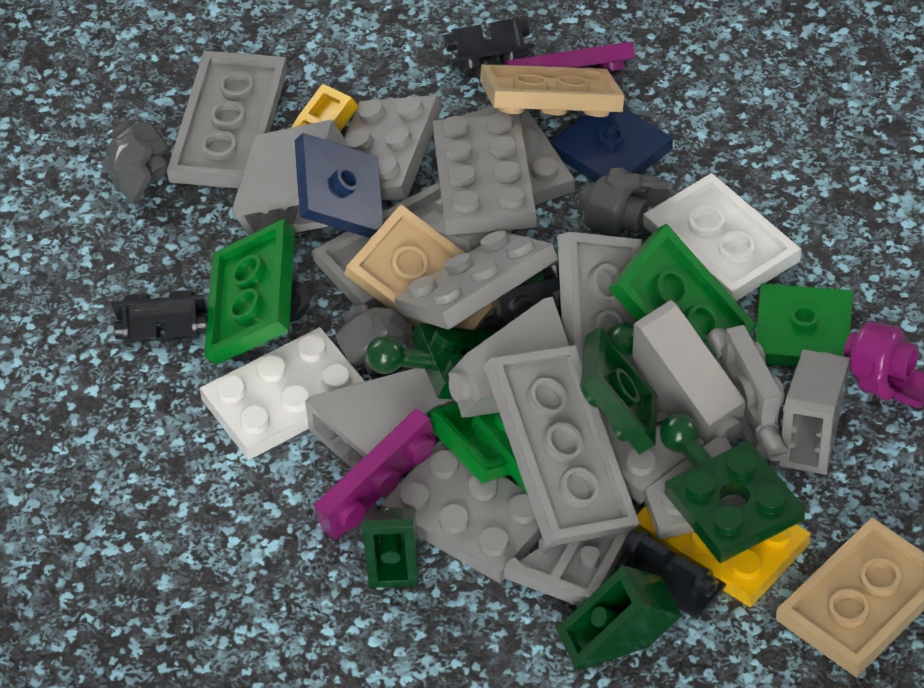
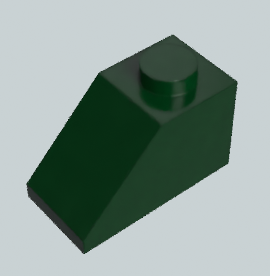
M390 507L383 510H366L362 520V531L369 588L418 586V534L415 508L399 509Z
M622 565L563 621L556 630L574 667L583 670L648 648L682 617V614L661 576Z

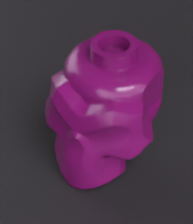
M877 321L866 322L858 333L851 332L845 344L844 357L850 358V371L858 381V388L864 393H872L884 401L894 399L916 408L924 406V372L915 369L919 356L918 345L906 342L905 333L901 328Z

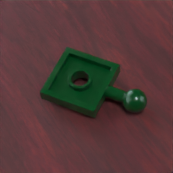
M417 323L411 336L416 349L402 347L401 343L394 337L379 336L369 343L366 349V360L374 371L381 374L392 373L400 366L425 369L437 398L454 400L449 391L448 373L469 351L495 334V332L486 329L478 331L455 327L448 330L432 324Z
M619 323L612 326L607 333L600 326L585 336L580 389L591 406H599L607 415L610 426L617 438L622 442L628 441L640 455L656 444L658 395L632 364L634 326L628 323Z
M677 413L670 415L663 421L659 433L663 445L672 452L683 453L694 466L665 481L664 494L719 563L804 521L805 507L749 440L712 458L698 441L699 429L696 422L690 416ZM728 495H738L743 497L747 503L736 507L726 505L721 499Z

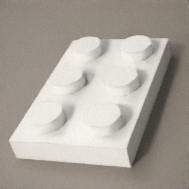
M712 173L643 214V226L650 233H653L656 228L668 224L735 301L760 287L761 283L765 284L800 262L801 248Z
M319 327L200 387V394L204 404L247 460H250L309 429L305 400L312 395L365 381Z

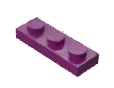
M633 41L507 60L502 62V64L570 68L599 65V69L615 71L625 69L624 61L634 59L635 53Z
M415 408L314 504L321 528L325 533L336 541L347 530L355 528L363 520L366 510H369L381 497L391 494L397 487L400 479L414 465L423 463L430 456L433 447L437 443L431 420L428 416Z

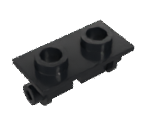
M513 17L512 19L488 23L491 39L484 40L481 24L451 29V34L444 35V43L447 51L454 50L455 58L447 60V65L458 63L459 71L481 67V64H484L483 58L499 55L500 63L507 60L525 58L524 50L535 47L534 43L524 45L523 37L530 35L527 20L519 21L518 17Z
M175 291L170 293L169 297L152 299L145 294H131L125 296L123 301L111 302L117 320H122L114 321L115 339H124L125 343L158 341L157 324H165L166 340L199 338V333H206L207 315L198 314L208 313V307L204 295H196L193 291Z
M634 530L629 534L625 541V548L630 551L615 567V570H618L624 565L661 576L677 607L695 619L702 615L726 587V583L713 576L712 570L709 568L702 569L653 540L651 534L647 531L639 533Z

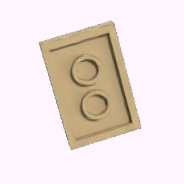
M481 64L480 82L493 108H498L500 112L521 114L524 112V109H541V112L545 114L559 116L565 115L567 110L583 111L585 114L594 117H605L609 115V112H623L625 95L608 69Z
M400 204L346 266L344 275L385 306L400 313L394 299L406 292L411 282L420 277L432 276L445 267L444 263L449 258L466 252ZM488 304L454 327L476 330L495 306ZM403 316L404 319L408 323H411L413 327H416L417 323L428 324L416 319Z
M871 518L777 608L776 620L857 678L924 611V552L874 518Z

